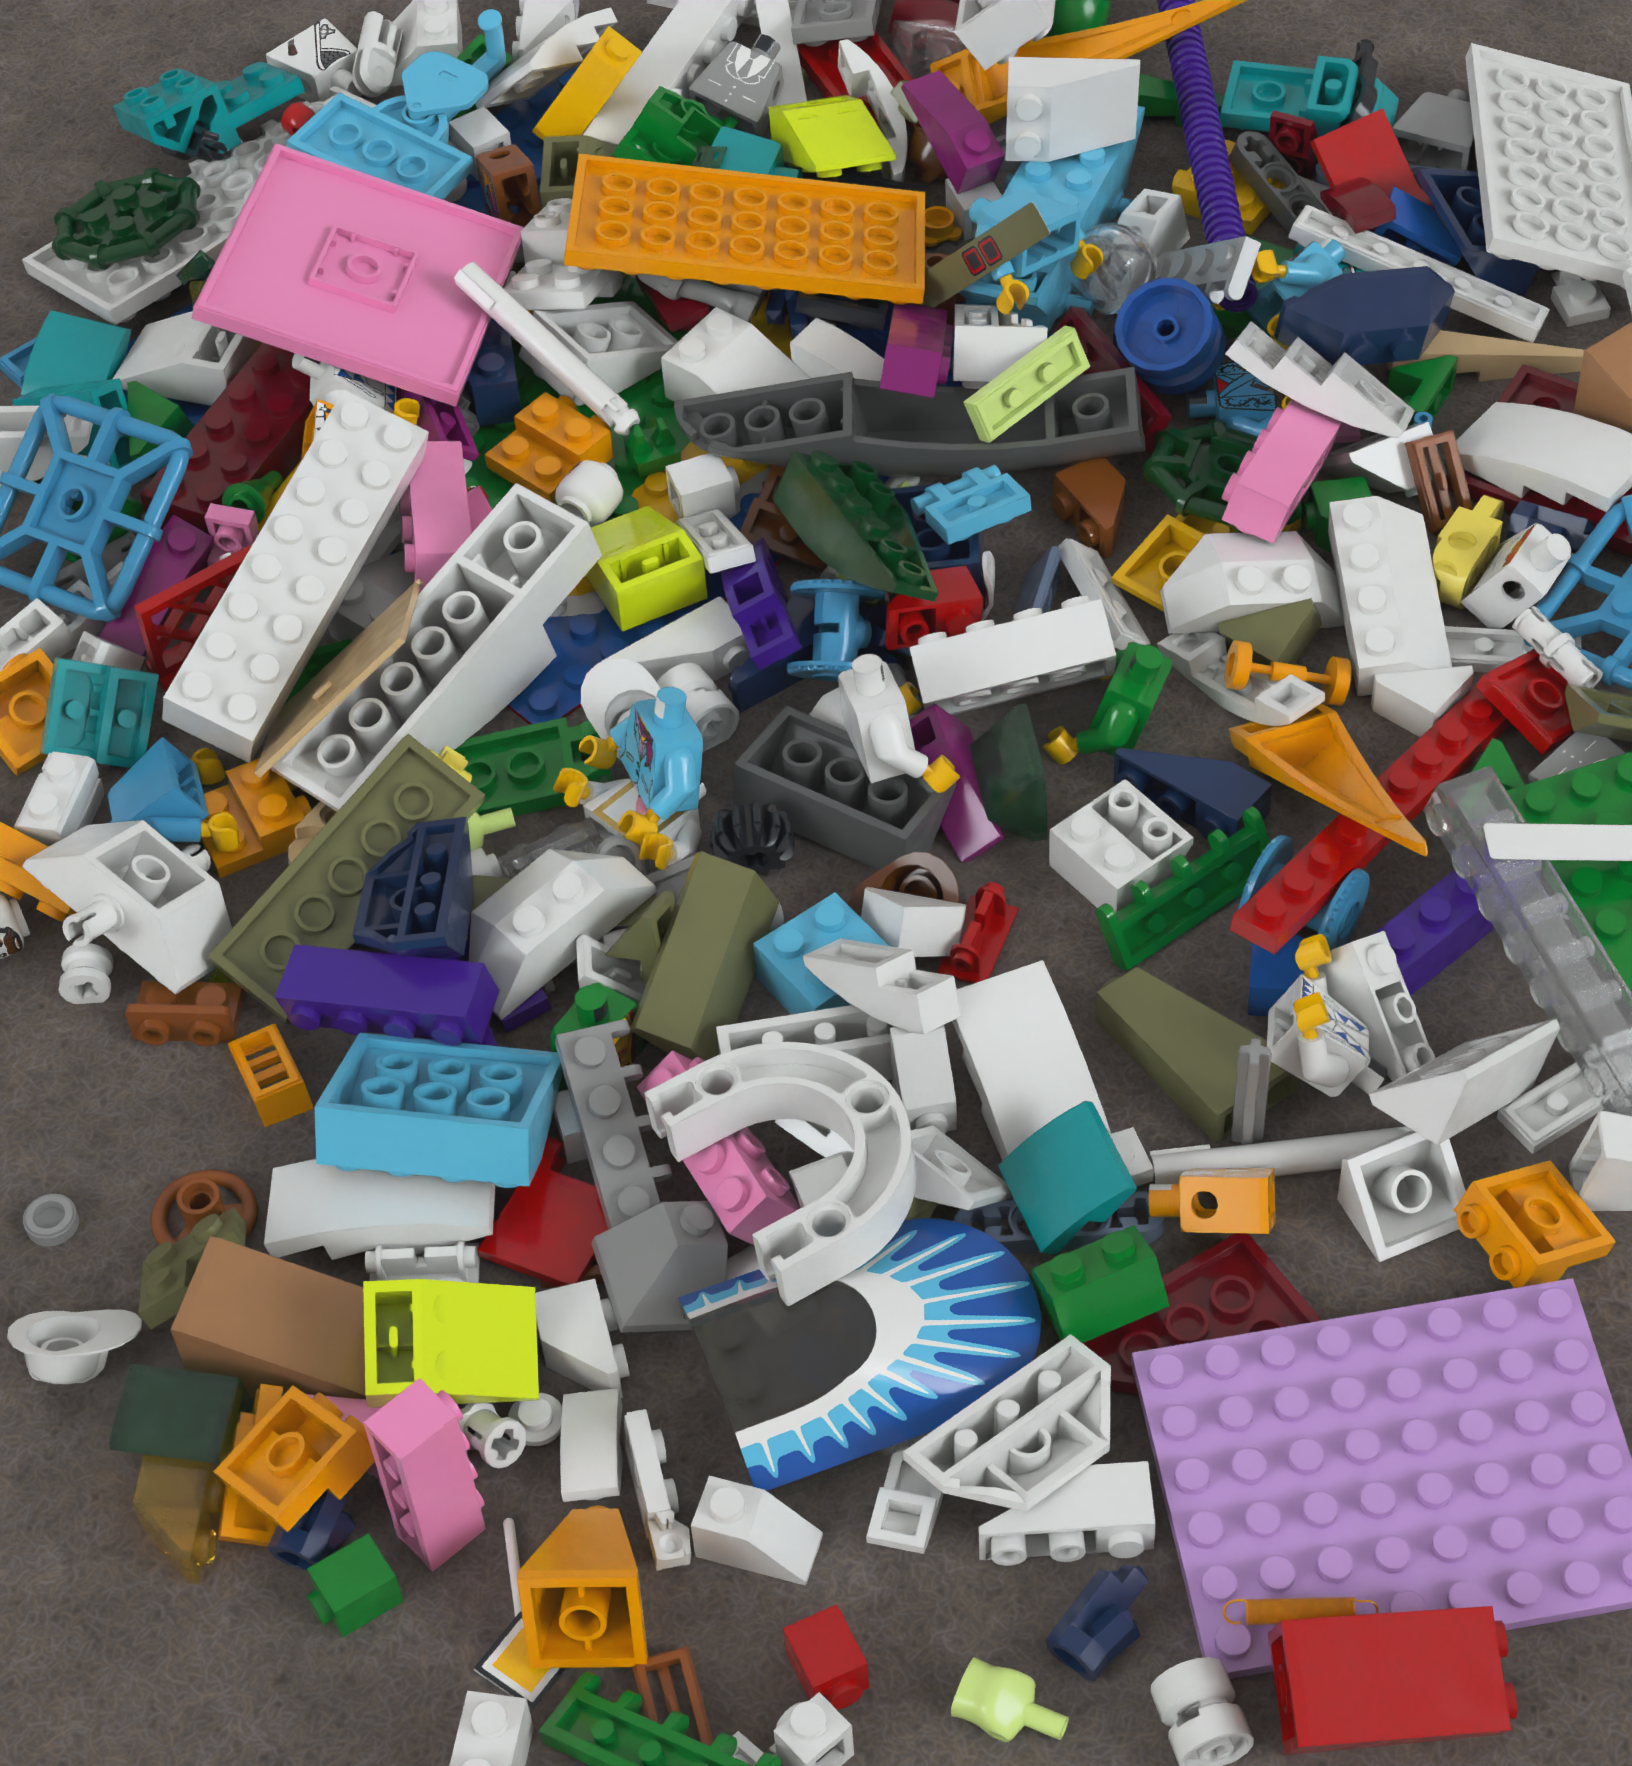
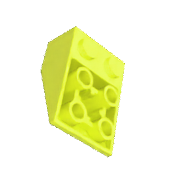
M843 95L768 107L771 139L783 146V158L785 162H788V167H802V172H816L819 178H830L842 175V168L856 166V170L860 172L882 169V162L896 160L895 152L861 99Z
M645 506L591 527L602 556L588 571L586 577L622 632L708 598L703 557L683 528L651 507Z
M429 1279L363 1281L365 1396L367 1408L383 1407L419 1378L435 1394L440 1390L445 1391L456 1404L539 1400L535 1287Z

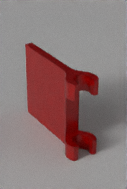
M1383 108L1310 141L1330 188L1362 177L1375 183L1386 195L1395 186L1430 205L1435 211V207L1428 195L1417 184Z
M547 1136L542 1160L530 1185L518 1186L493 1224V1235L485 1237L477 1252L478 1257L561 1287L582 1282L596 1259L591 1242L595 1236L607 1231L608 1227L596 1186L560 1173L566 1163L565 1158L558 1156L564 1147V1142Z

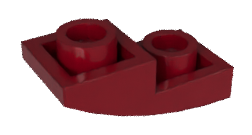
M1273 110L1270 115L1269 140L1298 176L1312 180L1318 163V159L1310 144V141L1318 138L1314 121Z
M1359 177L1320 192V199L1331 214L1346 220L1355 234L1396 219L1395 204L1382 189L1366 178Z
M638 276L636 278L641 292L652 302L659 320L671 333L676 330L686 331L694 328L701 321L700 319L710 313L706 303L683 297L676 301L669 299L640 281Z

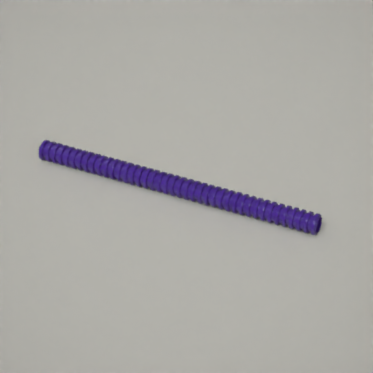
M1157 0L1159 12L1195 3V0ZM1199 23L1166 39L1165 42L1180 117L1182 119L1183 132L1187 143L1193 181L1197 192L1207 244L1246 235ZM1252 274L1249 277L1243 297L1239 300L1230 301L1224 295L1223 300L1219 303L1222 308L1230 312H1242L1255 304L1258 298V290Z

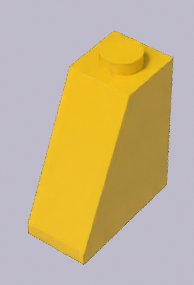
M608 26L532 132L543 141L544 137L582 135L642 54V51Z

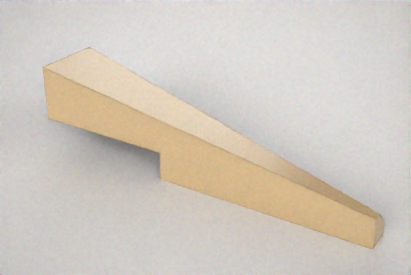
M1440 330L1419 360L1389 362L1387 367L1390 371L1396 366L1452 355L1458 357L1456 373L1476 372L1479 381L1514 378L1523 364L1550 374L1581 371L1584 350Z

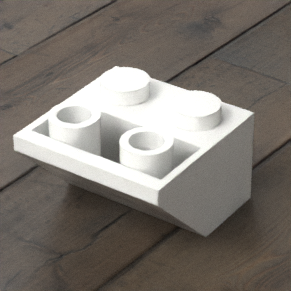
M1124 779L1050 829L1049 865L1094 906L1098 908L1107 903L1116 913L1134 901L1130 887L1137 881L1143 880L1151 890L1172 876L1169 861L1178 854L1185 857L1193 845L1194 837L1130 782Z

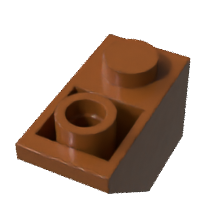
M1106 458L1081 461L1055 473L1054 495L1051 497V503L1058 518L1063 521L1068 519L1074 525L1083 545L1089 548L1094 547L1104 559L1112 556L1125 512L1126 479Z

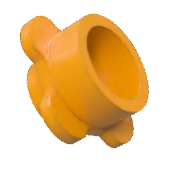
M933 206L925 209V246L934 247L946 240L956 241L961 238L962 229L955 226L954 214L950 209L942 206Z

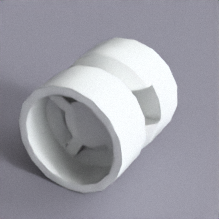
M692 662L679 664L669 669L657 681L660 688L675 687L681 689L686 694V708L702 735L703 752L728 740L736 730L740 720L738 709L720 689L717 690V685L698 664Z
M1203 1657L1179 1663L1167 1669L1151 1684L1150 1692L1161 1721L1166 1726L1171 1727L1168 1739L1179 1766H1223L1237 1761L1253 1747L1254 1737L1243 1710L1237 1704H1232L1235 1700V1690L1224 1663L1219 1659Z

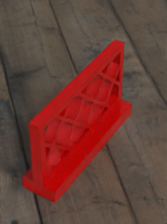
M253 543L134 606L149 660L145 661L147 672L159 675L157 684L165 693ZM210 585L215 586L205 604L194 602L200 590ZM168 607L173 608L163 626L153 624L151 616ZM187 612L198 613L189 631L178 629ZM171 639L182 641L165 651Z

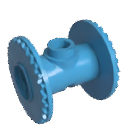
M811 579L793 582L790 587V594L815 600L814 625L819 627V633L813 636L812 661L788 663L787 673L806 679L838 681V676L842 672L853 669L852 663L857 658L858 650L866 648L871 640V624L859 614L860 602L884 599L886 592L865 586L854 580Z
M1278 835L1263 850L1248 877L1238 909L1292 860L1294 851L1292 838L1286 835ZM1360 868L1353 870L1343 881L1334 897L1305 925L1317 931L1318 934H1323L1326 937L1330 950L1345 945L1359 921L1370 886V877L1365 870Z

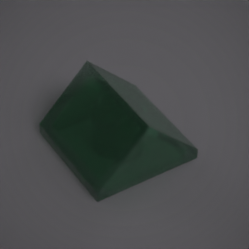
M1027 703L1016 705L970 745V750L987 820L1033 842L1048 840L1046 776Z
M130 1364L110 1436V1450L220 1464L231 1450L234 1430L238 1423L240 1412L252 1413L254 1401L239 1377Z

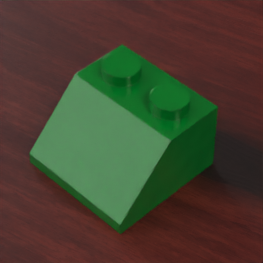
M1135 1225L1121 1231L1112 1232L1100 1240L1069 1253L1060 1254L1052 1260L1032 1268L1028 1275L1036 1291L1041 1310L1061 1340L1071 1334L1081 1343H1084L1169 1307L1156 1254Z

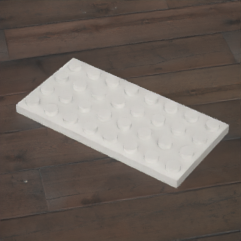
M1471 43L1465 59L1486 251L1501 259H1516L1536 264L1545 270L1556 269L1576 274L1589 281L1600 280L1620 285L1625 289L1622 275L1626 268L1632 266V97L1629 83Z

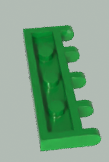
M1250 806L1242 812L1241 816L1245 827L1229 838L1220 829H1216L1208 834L1207 839L1211 850L1190 864L1181 854L1172 858L1169 861V865L1173 875L1151 890L1143 880H1139L1131 885L1130 889L1134 901L1115 913L1113 908L1107 903H1104L1095 910L1113 962L1120 969L1130 970L1243 893L1254 865L1263 850L1270 843L1263 818L1255 807Z
M589 1671L584 1672L539 1730L545 1745L589 1766H752L732 1757L737 1748V1739L732 1735L722 1732L711 1746H708L685 1735L689 1727V1717L683 1713L673 1711L663 1724H659L637 1714L642 1706V1696L634 1691L626 1690L616 1703L596 1695L601 1686V1678ZM765 1752L754 1766H781V1759L772 1753Z

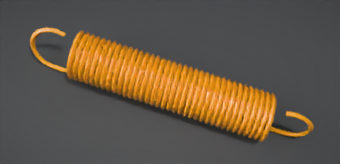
M1354 1596L1347 1598L1234 1599L1227 1602L1223 1607V1617L1231 1624H1241L1240 1621H1231L1226 1616V1608L1233 1602L1246 1603V1623L1248 1626H1255V1624L1276 1625L1281 1620L1356 1615L1354 1601L1372 1603L1376 1608L1374 1614H1378L1379 1608L1371 1600H1356Z

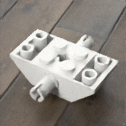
M144 820L87 825L26 859L22 866L40 881L45 888L52 891L77 912L68 916L63 921L62 926L63 933L68 941L80 933L84 934L77 938L72 945L76 947L86 946L93 939L103 934L175 995L216 968L209 962L207 956L232 929L220 884L207 873L211 865L208 852L204 849L192 857V854L199 851L201 847L199 844H190L180 851Z

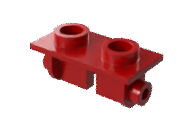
M988 882L977 890L975 896H970L966 905L961 943L952 946L950 956H943L937 970L938 974L951 975L957 980L971 984L990 978L1019 912L1018 907L1006 904L1004 888L1000 884Z

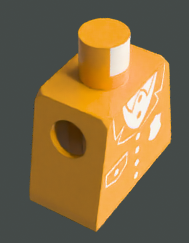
M1275 1168L1185 1170L1180 1175L1179 1184H1150V1217H1180L1181 1232L1269 1234L1276 1220ZM1199 1192L1212 1193L1217 1199L1218 1208L1206 1209L1202 1207L1198 1200Z

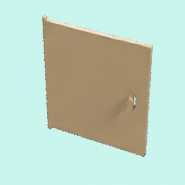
M420 578L282 707L270 728L255 770V774L259 778L405 643L420 587L424 584Z

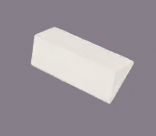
M1555 1018L1464 1042L1370 1093L1371 1103L1429 1141L1439 1145L1516 1100L1533 1087L1560 1030L1558 1020Z

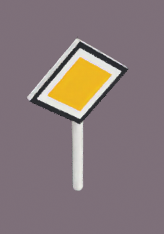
M506 1518L503 1521L515 1618L477 1663L474 1671L512 1697L526 1698L528 1707L534 1710L567 1668L529 1667L517 1582L520 1561L515 1523L512 1518Z

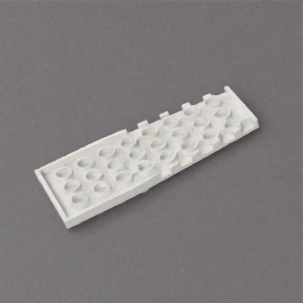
M337 86L329 88L331 98L324 102H303L317 113L340 92L371 108L376 106ZM271 119L260 125L263 133L262 136L244 143L241 140L242 144L227 151L228 154L222 160L206 162L197 159L189 163L192 174L186 177L193 178L201 189L200 196L197 199V211L199 212L200 220L195 228L184 230L159 249L160 255L153 258L145 255L113 263L106 270H95L91 264L75 259H59L53 252L52 242L22 259L27 273L113 325L131 320L138 311L154 301L167 298L172 290L189 280L201 277L208 268L215 264L274 144L287 147L286 141L291 135L283 130L281 122L277 123Z

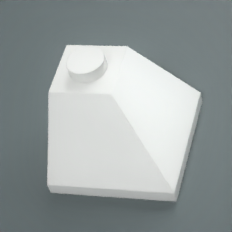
M1429 422L1407 426L1399 439L1378 433L1330 453L1320 471L1341 478L1365 476L1369 487L1387 493L1404 491L1406 497L1418 495L1405 443L1433 435ZM1422 448V449H1423V453H1424V457H1425V461H1426V465H1427V469H1428V473H1429V477H1430V481H1431V480H1432V477H1431V473H1430V469H1429V465H1428V461H1427L1425 449ZM1439 454V458H1440L1442 470H1443V472H1444L1445 475H1446V471H1445V468H1444V466H1443V463H1442V460H1441V457H1440V454Z

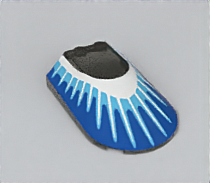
M919 1218L904 1220L893 1238L869 1261L790 1306H787L780 1297L776 1278L768 1281L760 1269L678 1297L683 1317L688 1320L694 1331L734 1431L752 1486L766 1490L777 1499L884 1459L893 1453L906 1450L1033 1361L1039 1349L1041 1337V1315L1037 1294L1026 1270L1017 1258L1006 1247L986 1233L971 1226L944 1219Z

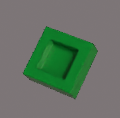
M662 417L656 419V426L641 430L639 424L631 427L629 435H623L625 450L639 478L666 470L665 466L682 461L681 452Z

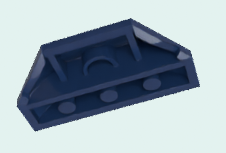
M1428 266L1341 274L1312 287L1299 298L1293 296L1284 300L1274 336L1277 342L1288 347L1299 337L1332 366L1344 352L1360 365L1419 360L1444 326L1455 290L1449 282H1446Z
M467 817L417 822L407 832L408 838L392 847L366 873L353 930L355 943L388 954H396L403 957L417 956L450 959L452 957L464 956L474 899Z

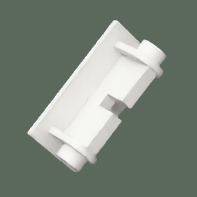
M459 1241L458 1244L451 1246L425 1247V1252L417 1255L414 1248L384 1249L383 1245H377L376 1249L366 1251L365 1269L366 1273H370V1281L457 1278L465 1282L479 1283L480 1257H478L477 1250L480 1243Z

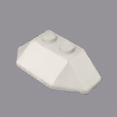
M1296 531L1281 532L1274 544L1255 535L1245 533L1205 534L1160 591L1168 633L1219 632V622L1312 598L1321 616L1322 625L1320 628L1345 626L1335 571Z
M548 849L471 912L469 962L484 963L500 990L493 1013L500 1020H503L577 958L576 939L584 934L598 941L657 892L656 886L624 857Z
M1070 1334L904 1450L903 1460L942 1493L1026 1512L1110 1451L1111 1365Z

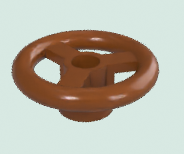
M200 1170L186 1174L168 1185L157 1198L151 1214V1228L154 1238L159 1245L165 1242L174 1244L189 1235L192 1228L204 1217L211 1214L219 1216L234 1207L246 1222L247 1240L257 1221L258 1205L255 1194L243 1179L226 1171ZM218 1186L232 1191L238 1197L241 1204L224 1205ZM176 1200L186 1224L177 1238L172 1236L167 1225L169 1210Z

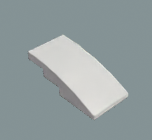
M611 7L588 13L564 25L509 65L490 81L487 92L475 103L477 109L529 100L583 61L581 55L596 44L599 40V35L605 32L608 26L612 27L618 22Z
M1252 321L1225 353V355L1268 386L1312 410L1354 427L1399 439L1405 432L1415 410L1345 352L1332 366L1299 337L1285 350Z
M1495 402L1456 440L1464 470L1520 498H1523L1532 489L1565 505L1575 496L1607 513L1620 497L1632 487V434L1578 414L1536 405Z
M1043 960L956 989L961 1017L953 1020L952 1023L963 1046L962 1058L982 1101L981 1113L1002 1161L1037 1130L1083 1101L1093 1102L1108 1133L1111 1134L1086 1061Z
M777 1119L775 1121L777 1125L824 1157L840 1152L847 1167H849L854 1151L834 1131L822 1125L804 1120ZM935 1126L911 1130L917 1171L915 1198L965 1210H972L1011 1198L1012 1194L1004 1180Z
M316 1159L273 1168L264 1246L271 1256L277 1258L324 1246L330 1258L334 1260L376 1249L377 1245H383L384 1249L414 1248L417 1255L424 1253L425 1247L451 1246L458 1244L459 1241L466 1242L493 1235L495 1184L472 1180L448 1182L441 1177L416 1174L398 1177L391 1175L387 1171L368 1169L343 1171L335 1166L316 1164Z

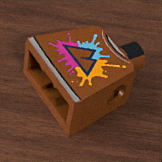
M508 145L478 154L475 160L483 200L489 216L525 227L534 218V215L542 210L533 163L517 145ZM508 206H517L521 210L518 214L513 215Z

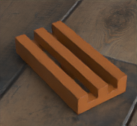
M1453 430L1405 443L1425 525L1429 533L1442 530L1453 515L1447 490L1448 485L1445 473L1442 470L1436 444H1442L1457 508L1461 506L1473 510ZM1422 448L1425 449V453H1426V457H1427V461H1428V465H1429V469H1430V473H1431V477H1432V481H1433V485H1434V489H1435V493H1436L1438 505H1439V508H1440L1442 520H1440V516H1439V512H1438V508H1437V504H1436L1435 496H1434V493H1433V489H1432V485H1431V481H1430V477H1429V473H1428V469H1427V465H1426V461H1425V457H1424V453H1423V449H1422Z
M689 1646L648 1656L647 1664H635V1666H632L638 1693L642 1696L644 1717L659 1723L646 1672L658 1671L668 1714L670 1715L673 1711L681 1713L669 1666L681 1665L700 1741L711 1746L714 1741Z

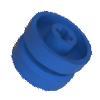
M1160 278L1144 283L1128 295L1118 311L1114 331L1119 350L1131 367H1134L1135 372L1145 384L1160 394L1179 395L1198 389L1214 376L1223 362L1226 347L1223 327L1215 315L1209 300L1201 290L1183 279Z

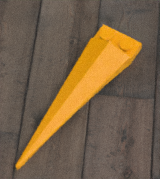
M1203 0L1115 24L1044 37L1036 42L1029 40L1018 48L1014 57L1126 59L1247 0ZM965 49L930 64L931 73L940 70L980 112L988 124L1007 116L1009 61L1002 65L996 63L987 70H984L971 52Z
M1321 703L1289 725L1269 726L1249 722L1229 728L1234 748L1248 757L1250 767L1420 855L1427 856L1426 840L1406 819L1383 789L1335 710Z

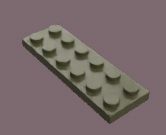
M407 734L207 956L209 962L287 1024L290 1020L275 999V995L294 945L354 950L358 943L354 941L353 930L366 873L392 847L407 839V832L417 822L467 817V820H469L485 802V794L411 735Z

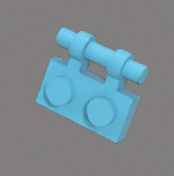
M996 465L982 470L975 467L963 472L962 478L946 485L940 482L925 488L924 494L910 500L914 513L917 516L925 514L926 523L948 545L956 541L968 539L973 534L997 524L1009 522L1014 517L1032 510L1030 494L1008 473L1001 475Z

